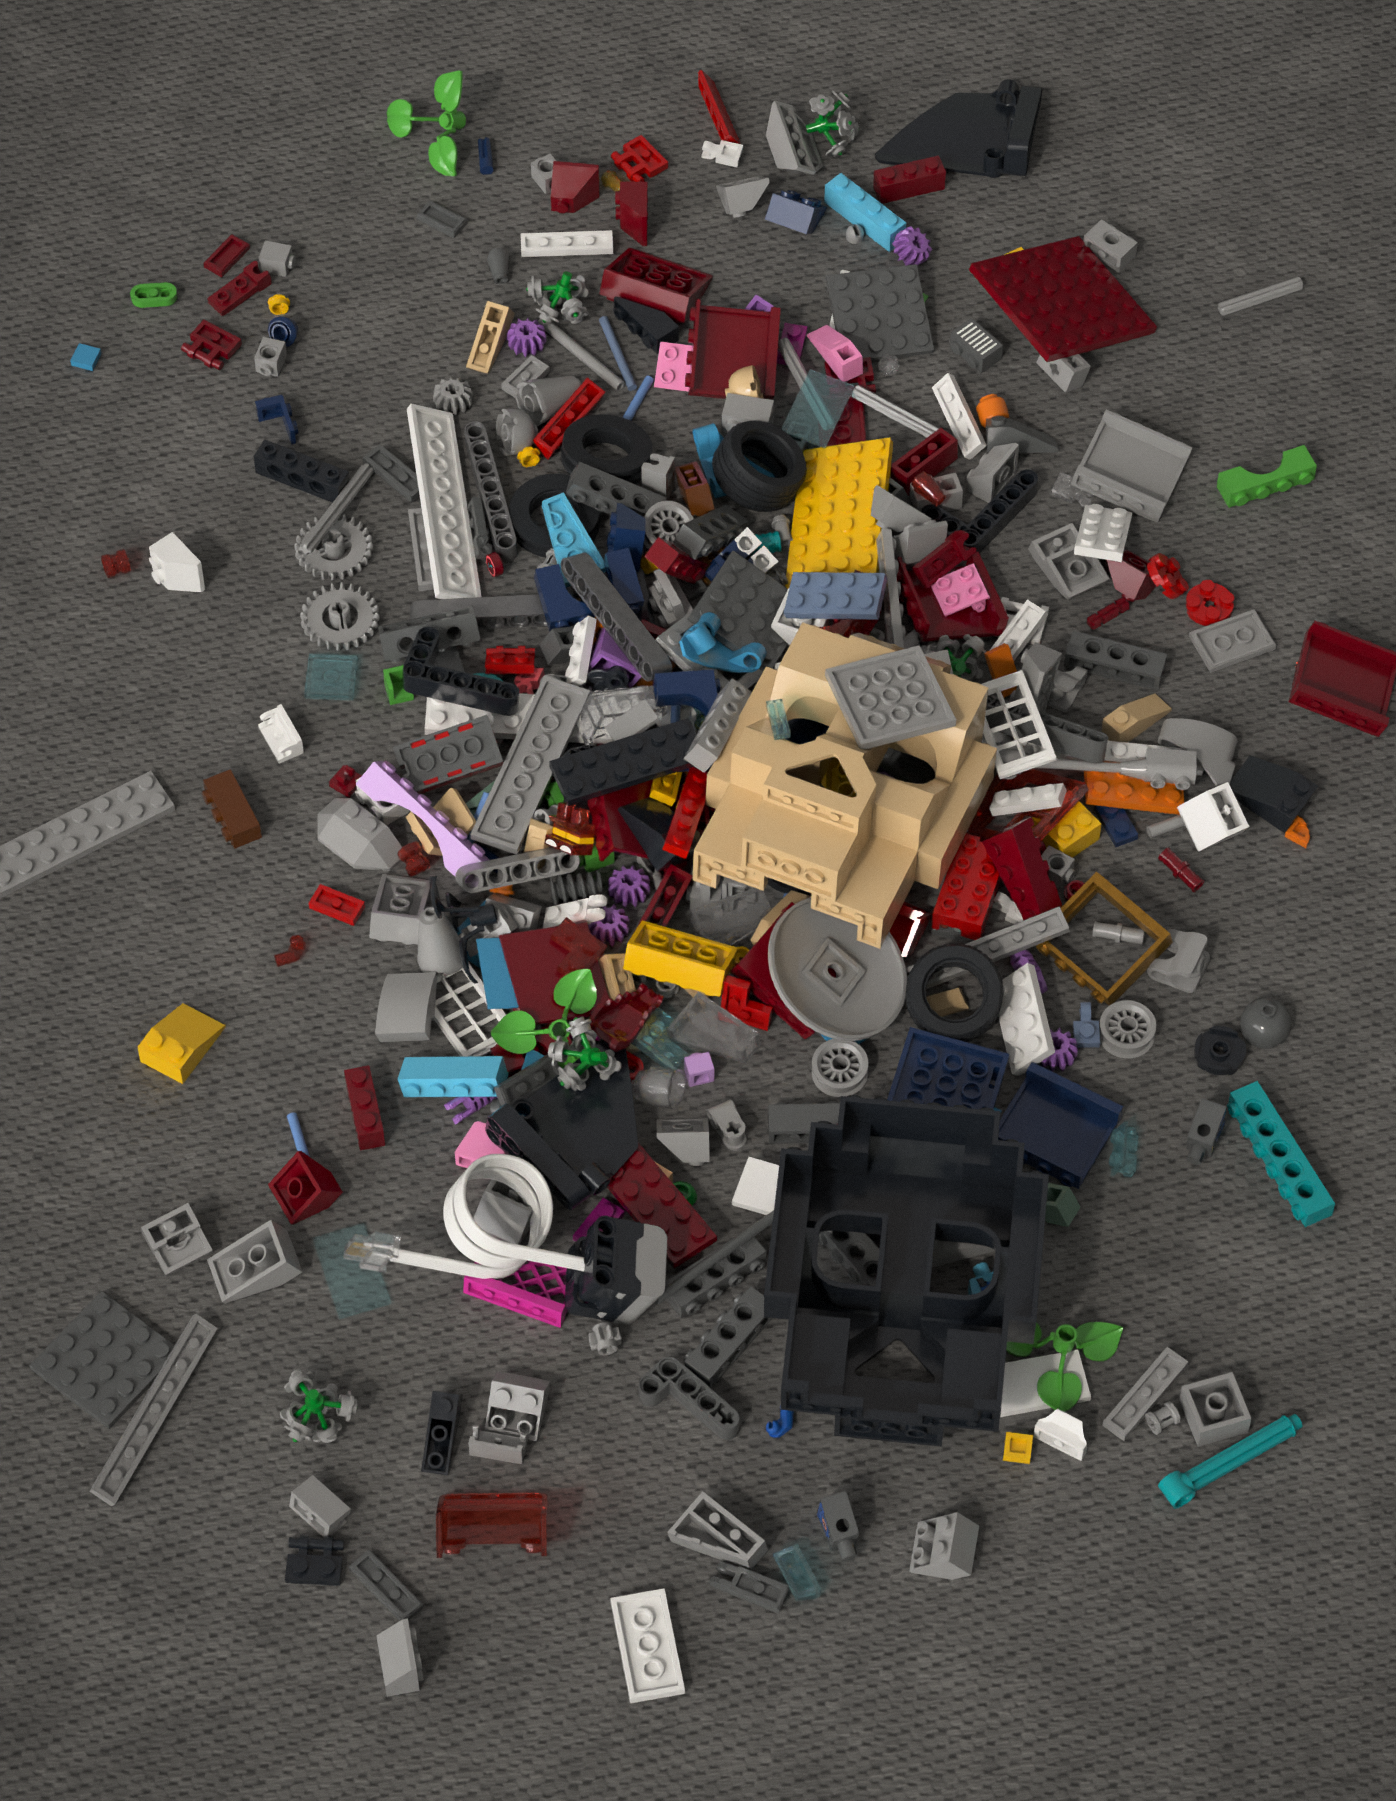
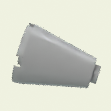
M574 376L522 381L516 387V389L519 388V394L516 395L518 409L527 412L534 424L540 426L558 412L579 388L581 382Z
M433 907L426 908L419 915L417 962L419 968L424 973L437 972V974L445 973L448 976L462 968L459 954L460 937L445 913L442 912V918L439 919Z

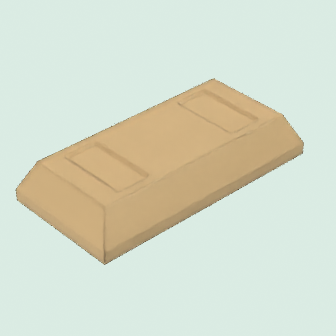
M531 818L523 853L549 848L550 845L546 841L548 839L551 840L554 826ZM546 859L538 862L537 869L545 866Z
M960 987L926 997L932 1010L941 1017L969 1009Z

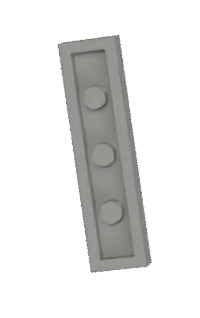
M422 508L408 509L418 590H434Z
M1166 1347L1105 1418L1102 1426L1125 1441L1143 1420L1145 1413L1155 1406L1184 1372L1189 1362Z

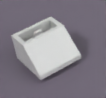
M1228 782L1210 789L1177 807L1198 852L1241 834L1249 828Z

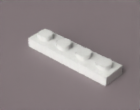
M612 230L521 233V257L613 254Z
M947 373L932 389L954 436L958 440V445L964 458L970 460L987 445L954 375Z

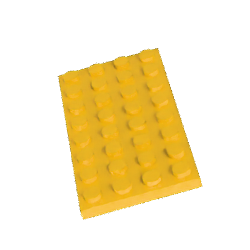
M890 437L803 451L807 473L805 481L796 492L791 530L793 540L790 541L786 572L788 584L785 587L787 589L790 587L793 572L879 573L876 539L882 528L876 525L878 520L871 516L875 486L878 485L886 491L889 489L893 441Z

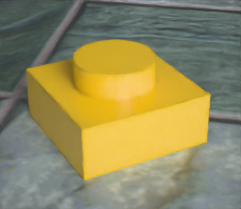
M1006 1432L1003 1461L1030 1464L1033 1435Z

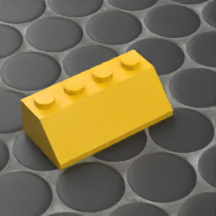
M642 920L627 943L623 969L631 971L635 975L655 978L659 982H669L679 985L684 989H694L708 996L720 997L723 990V982L726 976L731 974L730 970L733 968L738 948Z

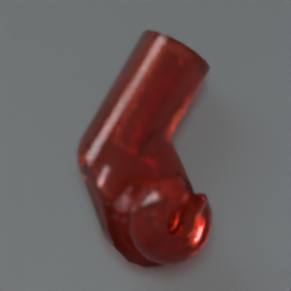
M292 936L288 951L274 955L277 967L296 962L301 958L306 948L302 936Z

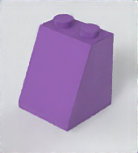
M602 627L598 630L597 639L592 645L588 673L598 668L609 670L613 666H621L628 672V686L631 689L642 676L605 628Z

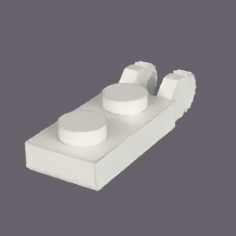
M602 894L591 895L589 898L547 907L543 928L587 922L589 925L591 922L602 920L605 918L606 911L601 909V907L607 905V898Z

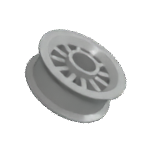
M661 501L651 506L644 516L646 519L644 545L647 549H650L657 539L655 536L673 542L683 524L694 519L690 511L682 504L674 501ZM663 525L669 526L672 532H666L663 529Z
M1123 1000L1111 1004L1104 1010L1100 1019V1042L1109 1053L1120 1058H1136L1145 1054L1152 1047L1155 1039L1156 1020L1153 1013L1145 1005L1136 1001ZM1123 1028H1130L1132 1030L1126 1031Z
M831 1039L822 1043L812 1057V1078L815 1085L825 1094L834 1097L857 1093L863 1088L868 1078V1057L864 1049L854 1041ZM837 1066H843V1067H845V1069H843V1070H838V1069H835V1067H837Z

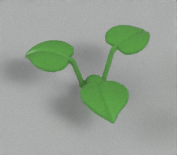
M463 71L445 73L437 78L434 86V95L436 100L442 103L441 108L446 111L440 117H413V106L404 99L393 101L387 109L389 128L397 137H406L410 134L412 121H439L440 126L447 130L437 136V142L429 146L428 152L432 167L446 176H457V146L455 141L447 135L455 133L456 129H462L466 124L464 113L456 110L461 100Z
M580 969L573 971L556 984L553 993L554 1001L560 1006H565L562 1019L553 1021L548 1029L534 1030L535 1020L530 1014L524 1011L510 1012L491 1030V1036L495 1042L503 1049L515 1054H524L533 1050L536 1046L534 1035L549 1034L553 1040H556L559 1035L562 1036V1041L568 1042L567 1037L570 1032L568 1033L566 1029L570 1025L566 1020L569 1009L576 1014H583L591 1010L596 1002L597 991L591 970ZM568 1055L566 1062H558V1065L564 1069L567 1063H574L580 1057Z
M1036 1322L1033 1344L1007 1342L1006 1351L1017 1357H1027L1031 1354L1033 1347L1038 1349L1053 1340L1054 1349L1061 1353L1058 1373L1054 1371L1045 1372L1037 1382V1392L1041 1400L1052 1409H1059L1065 1412L1075 1406L1082 1391L1081 1381L1076 1374H1063L1067 1353L1071 1352L1075 1345L1077 1349L1083 1348V1353L1088 1359L1106 1361L1115 1354L1123 1327L1106 1322H1088L1075 1329L1071 1325L1064 1324L1057 1328L1056 1333L1051 1332L1050 1336L1040 1341L1042 1332L1039 1324Z

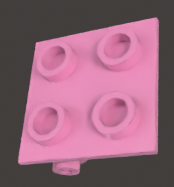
M660 342L654 387L688 392L689 387H685V375L690 373V365H686L687 351L692 350L691 345Z
M974 563L944 575L931 585L945 617L969 606H972L973 610L977 612H982L985 610V600L990 598Z

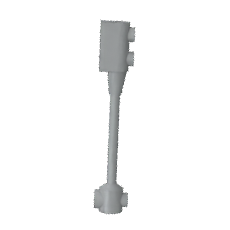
M1017 745L999 751L1004 764L1021 758ZM1147 748L1145 759L1123 761L1121 763H1090L1079 760L1057 759L1035 768L1120 773L1121 775L1144 780V782H1150L1153 788H1163L1165 783L1175 784V787L1179 790H1186L1190 785H1195L1197 763L1196 751ZM1016 774L1004 779H1013L1016 777Z

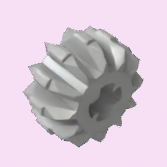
M450 376L448 381L441 379L440 384L435 385L433 402H435L438 410L453 412L456 417L457 411L465 414L466 408H471L473 391L468 381L462 382L460 377L453 380Z

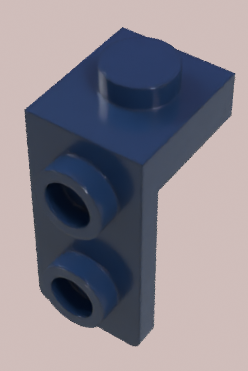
M283 395L255 401L259 422L282 417L291 445L296 444L295 435L299 434L296 421H291L290 419L293 416L290 403H285Z

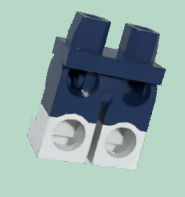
M747 527L712 560L711 566L704 575L712 582L732 551L746 559L762 544L761 541ZM765 546L747 560L765 573L779 562Z

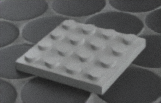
M920 645L825 669V677L860 749L866 750L956 726V718Z

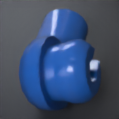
M780 1405V1419L777 1421L773 1420V1423L769 1421L766 1425V1431L771 1437L780 1438L792 1429L794 1411L781 1410Z

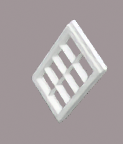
M1020 670L982 683L981 685L988 687V695L997 693L1001 706L986 710L985 716L1003 710L1008 722L990 729L986 717L984 721L983 737L985 742L997 748L995 768L999 778L1003 779L1056 761L1055 752L1023 671ZM1019 685L1023 698L1006 704L1001 691ZM1026 703L1030 716L1012 721L1008 708ZM1032 720L1037 733L1019 739L1015 726ZM1010 728L1014 741L997 746L992 733ZM1039 738L1044 751L1026 756L1021 743ZM1017 745L1021 758L1004 764L999 751Z
M470 964V973L478 983H472L462 967L459 971L462 970L470 982L455 990L452 989L446 980L451 975L446 976L445 973H438L437 983L441 981L449 993L440 997L435 1002V1022L460 1057L489 1055L491 1053L490 1048H493L497 1043L493 1037L488 1039L480 1026L495 1018L500 1021L506 1015L502 1009H490L493 1014L479 1022H476L469 1010L484 1002L487 1004L484 984ZM474 986L482 998L465 1006L457 994ZM453 997L461 1009L444 1018L437 1005ZM464 1013L472 1025L455 1033L448 1021ZM476 1029L483 1042L467 1050L459 1038Z

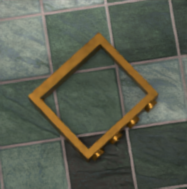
M1096 871L1060 908L1067 924L1099 893L1156 942L1108 991L1050 943L1052 939L1038 944L1036 948L1044 956H1052L1055 959V965L1061 971L1066 972L1068 970L1073 974L1072 979L1080 987L1084 988L1087 986L1092 991L1091 995L1096 1001L1101 1004L1105 1002L1110 1006L1117 1001L1173 941L1171 934Z

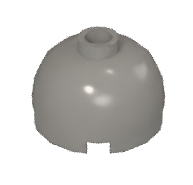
M502 409L501 411L504 413L498 414L496 421V439L502 440L504 448H500V451L504 456H516L525 447L533 445V439L538 434V428L527 412L519 409Z

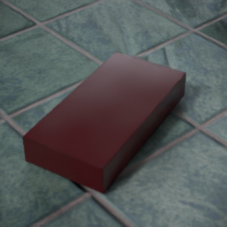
M231 234L203 263L204 268L223 277L250 249V244Z

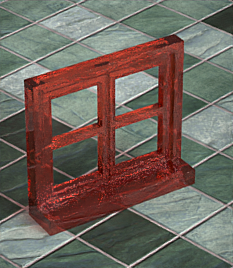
M1034 769L1016 774V777L1013 779H1000L997 774L966 833L981 837L980 842L998 832L985 828L995 817L989 809L995 792L1022 789L1027 783L1039 786L1064 783L1067 793L1061 807L1052 808L1050 811L1042 809L1020 812L1004 827L1006 828L1020 822L1025 816L1041 819L1032 829L1034 836H1039L1041 842L1089 789L1085 782Z

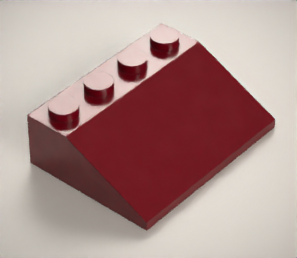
M629 247L604 269L599 294L606 296L611 301H614V297L617 296L665 312L674 322L684 323L690 318L691 307H695L697 299H702L713 279V275Z

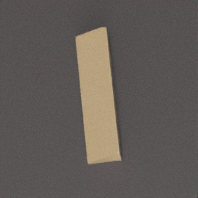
M626 953L605 954L598 960L608 997L613 1000L616 999L619 993L623 995L626 991L630 993L636 991L631 971L623 969ZM645 1025L637 1038L626 1047V1051L629 1053H636L651 1048Z

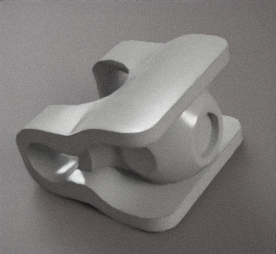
M1076 666L1069 672L1057 670L1047 705L1059 711L1067 712L1083 688L1088 670L1080 666Z
M1168 929L1167 931L1171 934L1173 943L1167 950L1176 955L1170 959L1156 958L1148 967L1147 973L1155 981L1170 985L1187 993H1193L1196 991L1210 961V954L1205 951L1208 939L1201 933Z

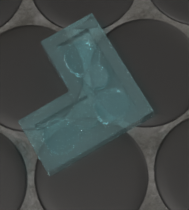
M658 1007L651 1014L642 1031L631 1044L673 1074L687 1055V1052L667 1038L678 1021Z

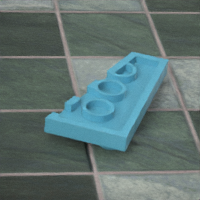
M564 492L543 500L542 509L556 562L559 564L560 570L563 558L586 552L603 573L606 572L603 558ZM562 573L565 587L572 586Z

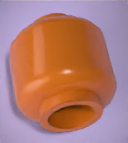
M996 394L982 397L976 406L980 424L984 428H986V419H991L994 416L1010 418L1004 398L998 397Z

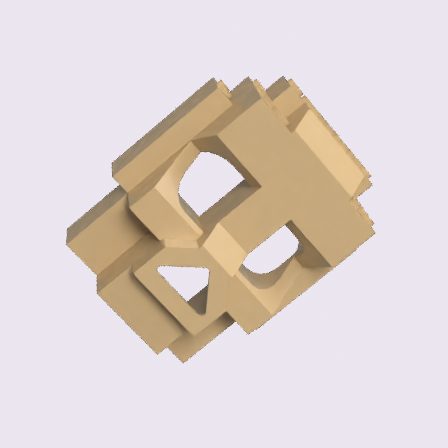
M802 622L779 664L778 670L765 667L719 757L715 760L707 774L706 805L716 810L694 849L693 880L716 889L721 875L764 891L768 878L807 891L812 893L811 909L858 925L857 941L880 949L914 881L936 889L939 888L993 781L997 748L982 743L988 687L950 674L951 665L925 656L956 718V726L866 750L860 749L825 677V669L903 650L904 648L861 633L852 634L849 638H846L840 634ZM796 718H805L829 726L826 734L817 736L814 741L801 745L777 736L780 728L786 721ZM888 748H892L924 760L934 769L936 776L935 779L928 783L914 784L891 778L876 771ZM834 757L839 760L856 793V797H848L819 786Z

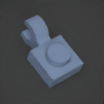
M1080 1002V1021H1073V1038L1076 1039V1047H1100L1099 1021H1091V1002Z

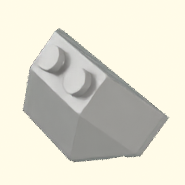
M774 101L771 107L766 137L777 168L793 173L814 175L823 167L812 133H807L806 124L795 113L796 110L793 105Z
M335 798L318 813V841L353 868L390 871L407 856V853L388 826L351 798Z

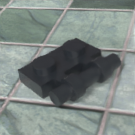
M309 1535L289 1537V1548H299V1554H288L286 1583L340 1586L343 1559L340 1556L332 1555L333 1550H344V1540L334 1539L333 1536H325L324 1539L309 1538ZM308 1549L324 1550L323 1556L308 1555Z

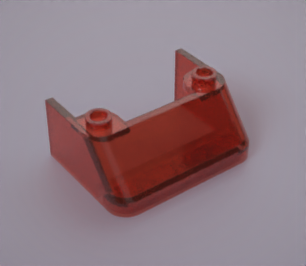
M466 1493L439 1496L436 1511L437 1558H442L443 1550L446 1554H458L460 1549L466 1547V1544H520L528 1553L541 1552V1556H547L548 1495L544 1493Z

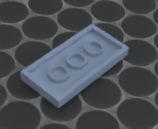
M793 572L784 615L786 618L879 620L888 578L885 573Z

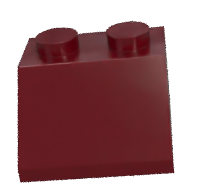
M620 182V191H615V205H620L616 206V220H620V229L640 245L647 246L648 182Z

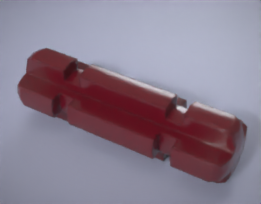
M1121 597L1115 603L1112 602L1097 611V614L1094 613L1088 616L1086 623L1094 630L1101 626L1100 623L1105 624L1117 617L1119 612L1123 613L1129 610L1130 604L1125 597Z

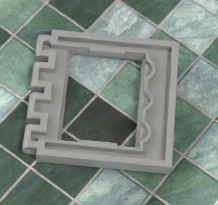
M691 612L656 638L655 641L666 655L683 671L713 669L697 664L682 655L679 641L684 633L691 626L695 625L688 620ZM714 669L715 679L719 678L721 691L729 681L717 669ZM758 669L754 672H748L738 679L737 682L750 690L756 685L763 671Z

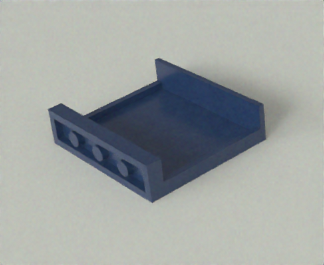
M1031 1062L1027 1068L1025 1080L1000 1118L998 1140L1014 1139L1025 1143L1023 1164H1028L1043 1174H1049L1059 1179L1067 1187L1073 1186L1079 1189L1121 1121L1123 1106Z

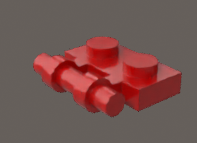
M642 135L623 145L625 153L620 155L615 151L611 154L614 165L619 170L622 169L631 182H645V179L641 176L645 173L649 178H652L668 168V161ZM634 161L637 165L632 167L629 162Z
M518 645V648H504V646L486 648L485 674H534L535 648H526L525 645Z

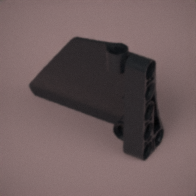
M1006 79L992 93H955L921 114L899 131L875 153V159L882 164L899 165L939 155L945 171L981 175L991 178L1000 177L1002 174L1026 177L1041 105L1042 88L1022 86L1021 90H1019V86L1014 80Z
M604 1040L595 1046L601 1052L611 1050L609 1043ZM626 1048L614 1052L615 1059L621 1062L622 1066L620 1071H615L608 1080H602L600 1073L593 1066H590L587 1069L589 1078L585 1081L586 1088L582 1091H574L571 1087L566 1089L560 1085L557 1078L559 1077L558 1074L529 1098L518 1099L512 1106L505 1103L487 1118L485 1131L489 1139L508 1155L522 1158L537 1168L545 1178L550 1192L568 1210H573L590 1195H597L609 1185L612 1177L637 1151L638 1137ZM579 1058V1059H577L573 1064H575V1063H580V1064H581L582 1062L580 1061V1058ZM523 1111L527 1113L528 1116L525 1117L523 1114L520 1115L518 1112Z

